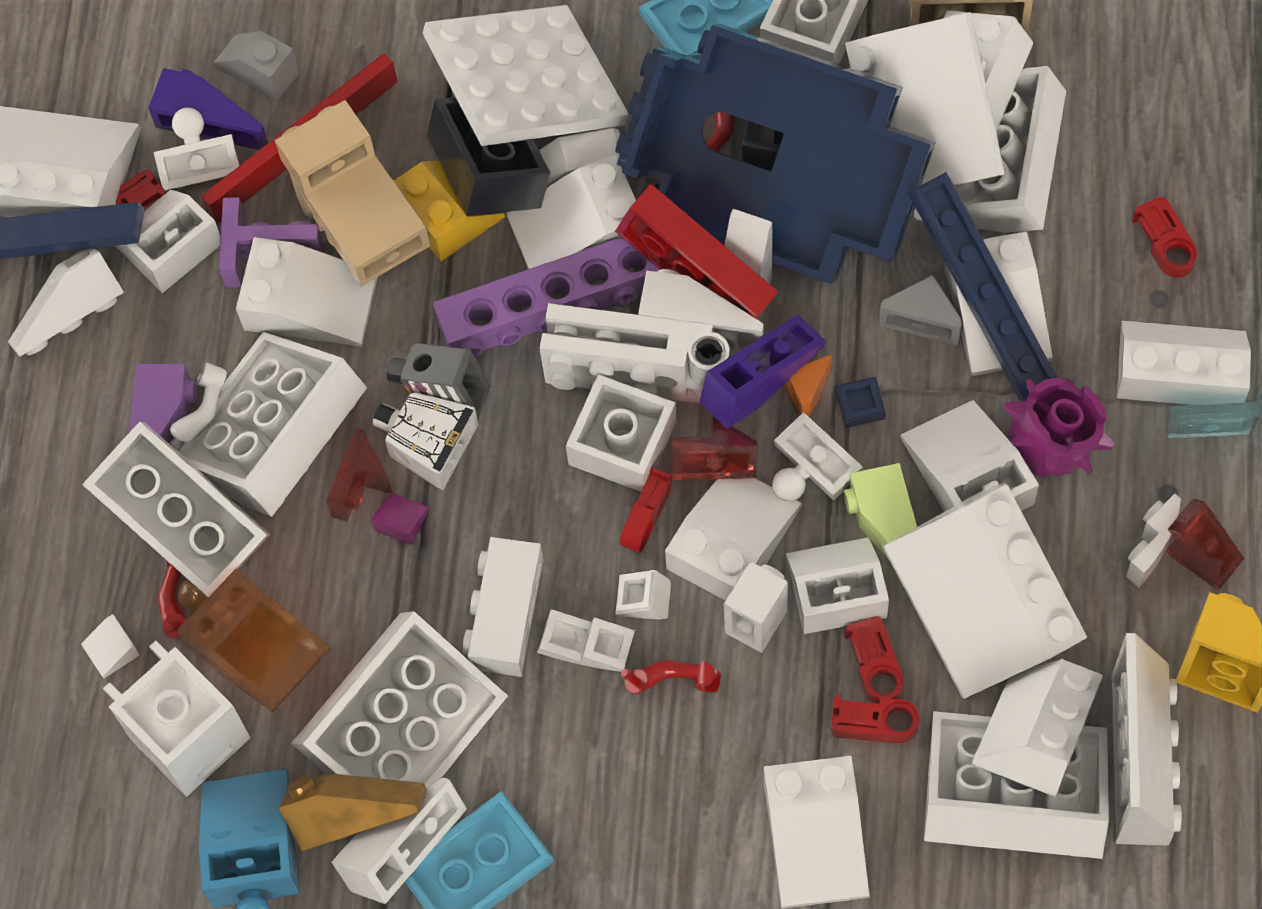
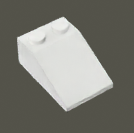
M617 155L579 167L547 187L541 208L506 213L528 269L621 238L615 230L636 199L625 174L622 173V167L617 165Z
M1027 231L983 239L1048 361H1052L1053 357L1037 267ZM944 262V272L953 307L962 320L960 334L971 376L1003 371Z
M254 237L236 311L245 331L266 332L273 335L362 347L378 277L360 286L349 271L348 264L342 259L293 242Z
M661 269L657 272L646 270L638 315L712 324L713 332L726 339L730 349V357L764 336V324L689 276L680 275L678 272L669 269Z
M729 465L686 516L666 548V568L726 601L750 561L760 567L768 563L802 507V503L798 500L786 501L779 498L771 486Z
M844 756L764 766V788L781 909L869 898L852 757Z

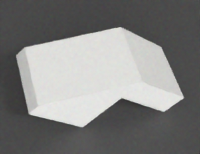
M609 128L558 137L539 151L550 170L547 187L579 167L617 155V158H619L620 154L615 152L620 136L619 130Z

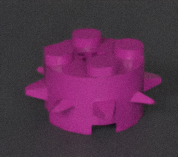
M1060 377L1046 379L1038 385L1033 380L1028 379L1026 381L1029 390L1027 399L1021 402H1006L1004 410L1014 419L1008 432L1012 445L1016 447L1024 461L1030 465L1031 471L1044 478L1051 475L1058 476L1073 473L1078 468H1082L1086 473H1091L1092 468L1089 456L1093 450H1111L1114 442L1104 433V423L1107 420V414L1101 400L1088 387L1083 386L1080 390L1074 386L1073 381L1067 379L1063 383L1065 378Z

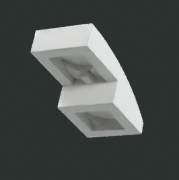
M551 609L546 619L537 653L584 666L621 672L625 667L635 630L595 617L590 622Z

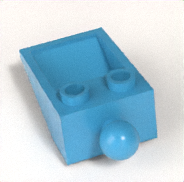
M288 769L202 782L199 837L202 891L213 908L238 904L236 909H271L266 899L300 894L295 838L279 810L280 803L290 784Z

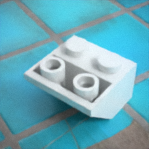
M170 190L144 211L139 243L115 247L163 293L220 246L221 236L215 220L189 195Z
M869 537L786 553L803 634L844 627L872 617L887 618L889 598L880 561Z

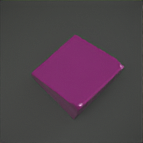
M390 493L371 520L374 531L413 545L429 511V507Z

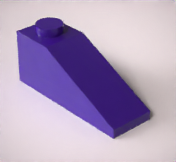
M163 68L148 107L156 128L174 131L172 119L175 113L183 108H193L202 115L204 120V128L199 137L212 139L232 134L235 145L257 150L268 144L263 125L204 78L186 69L175 71Z
M797 314L707 371L699 402L728 429L763 405L825 346L826 341Z

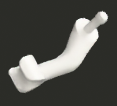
M210 363L205 364L204 372L199 374L196 382L197 385L205 388L200 407L193 413L179 419L170 427V432L174 438L169 444L175 450L179 448L181 441L189 442L214 419L219 392L227 375L225 369Z

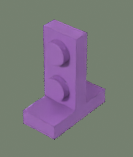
M239 197L223 198L219 271L226 288L242 286L243 259L249 258L254 237L293 242L323 253V240L318 224L296 221L289 225H270L264 222H256L250 224V226H245L246 216Z

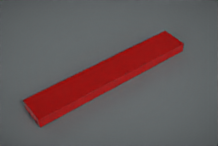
M385 53L380 55L286 130L294 126H301L315 118L324 108L335 106L346 100L355 115H357L398 83L393 61ZM286 130L202 194L201 197L206 211L215 220L216 224L222 221L223 198L239 197L241 204H243L287 170L281 161L275 140L280 138Z

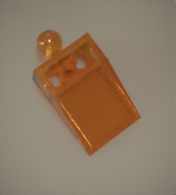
M236 568L209 597L188 579L179 588L178 597L180 603L186 609L195 611L177 630L185 645L216 672L272 713L331 650L329 645Z

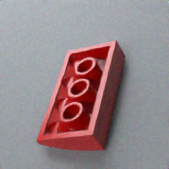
M652 184L632 204L615 230L619 236L658 269H669L678 272L680 275L689 276L755 319L778 293L775 288Z

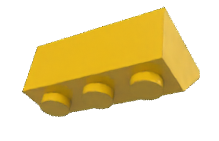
M1209 592L1176 678L1178 684L1251 711L1259 712L1262 706V624L1253 607L1244 605L1243 601L1234 595L1227 593L1217 595Z

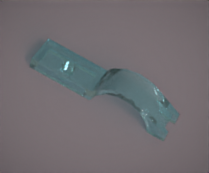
M1262 393L1256 402L1171 406L1165 423L1167 438L1253 434L1257 421L1262 416Z

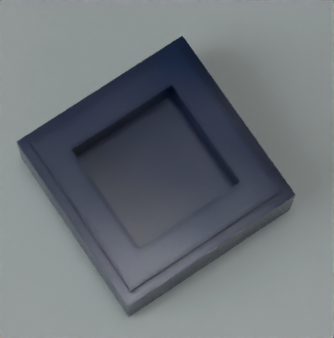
M876 377L835 386L845 428L885 420L886 412Z

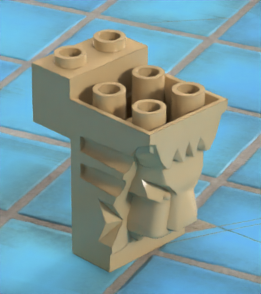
M346 100L335 106L324 108L315 118L301 126L289 128L280 138L275 140L281 161L290 173L301 211L310 219H315L320 232L325 231L328 242L336 248L339 255L348 264L349 271L360 286L365 285L430 246L425 225L375 156L370 134Z

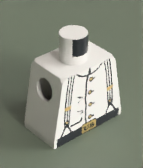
M416 392L408 396L401 410L382 403L376 410L373 418V426L388 432L385 443L389 455L441 490H444L479 425L474 407Z

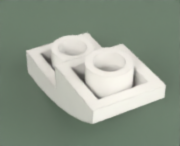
M1176 494L1165 504L1160 500L1157 501L1143 517L1146 525L1141 538L1144 540L1128 556V560L1131 563L1126 575L1138 588L1158 565L1169 543L1181 503V498Z

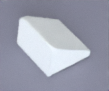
M656 570L619 575L615 614L619 617L667 619L671 590L670 579Z
M113 614L107 617L81 644L103 679L140 656Z

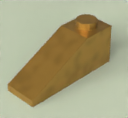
M325 773L314 778L302 776L288 785L279 810L301 851H305L419 813L427 789L424 783L332 773Z

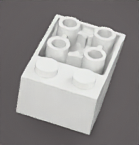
M974 400L900 435L902 442L944 512L991 486L1002 484L1008 485L1021 511L1035 504L1039 484L1016 447L1012 445Z

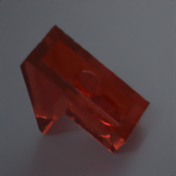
M712 416L711 436L672 437V480L756 478L757 441L733 426L726 429Z
M357 428L354 431L326 500L331 517L346 522L352 509L357 510L364 495V486L389 494L392 493L389 479L364 430Z
M1192 498L1168 528V531L1175 539L1166 551L1169 556L1214 588L1221 589L1245 559L1203 500Z

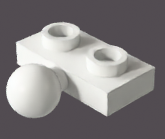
M193 108L180 109L172 119L173 130L176 135L184 139L185 145L153 152L164 190L225 177L240 166L232 134L200 141L199 135L203 131L204 120L202 115Z
M804 412L774 440L775 446L796 465L795 468L780 470L773 478V491L783 500L794 501L800 498L805 491V480L809 477L834 501L849 487L850 473L863 471V467Z

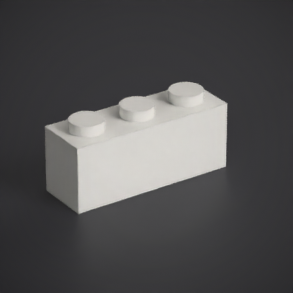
M490 537L488 551H481L478 576H483L481 589L474 590L472 594L470 614L475 615L473 630L467 629L465 632L463 655H468L469 661L481 672L522 677L543 564L540 543Z

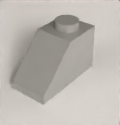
M262 31L236 34L214 62L216 68L277 102L300 73L293 48Z

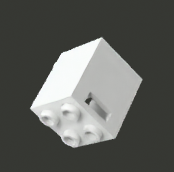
M154 641L149 648L160 659L157 664L123 694L110 682L103 687V690L114 701L109 708L130 740L187 797L250 739V736L234 706L176 647L168 653L157 641Z

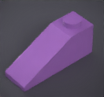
M136 364L129 433L141 421L150 426L167 443L173 440L174 436L170 432L171 425L189 415L190 404H195L197 401L196 380L191 379L185 364Z

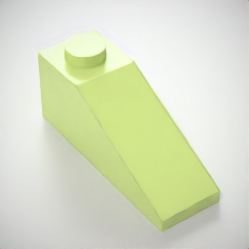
M900 463L850 473L849 489L844 490L848 514L856 513L859 528L889 560L882 546L917 527Z

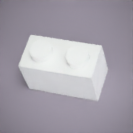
M750 561L724 603L725 633L761 653L787 613L788 581L784 580V576L780 571L766 564L760 567Z

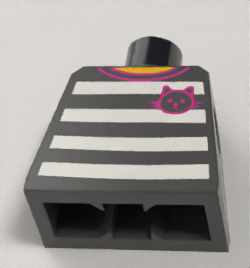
M416 343L411 347L407 360L393 357L387 367V380L403 384L409 395L416 392L469 405L475 408L477 419H479L491 387L474 354L468 349Z

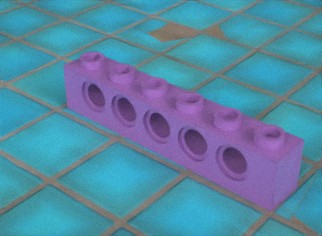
M621 237L435 301L433 306L446 346L471 350L474 356L477 357L486 349L498 345H512L523 336L538 331L541 333L547 332L545 317L548 303L596 310L613 305H627L642 295L646 270L657 272L660 269ZM631 266H641L644 268L635 273L627 271ZM594 279H603L606 281L605 283L599 286H593L588 284L591 280ZM556 292H565L568 294L566 297L562 299H553L550 297L552 294ZM519 305L529 306V309L524 312L512 311L514 307ZM481 318L491 320L484 326L474 325V322Z

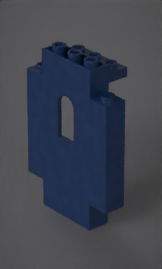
M714 24L711 26L710 31L705 30L698 45V53L702 54L701 60L664 47L653 48L652 54H646L640 69V76L644 77L640 92L633 94L628 107V115L632 116L628 130L621 132L616 144L615 152L620 154L617 165L623 167L622 173L635 178L647 175L661 180L660 185L655 184L654 187L723 245H725L729 219L733 209L771 221L772 263L829 284L838 280L849 247L889 262L897 257L914 208L908 192L922 185L936 144L932 140L890 126L903 89L902 86L722 24ZM723 112L784 133L772 171L711 149L703 137V127L707 119L715 113Z

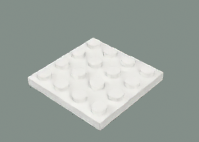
M567 5L425 22L422 34L481 146L626 125L629 116L628 112Z

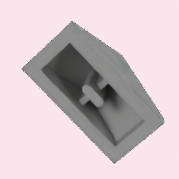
M933 275L882 300L879 314V326L958 346L962 320Z

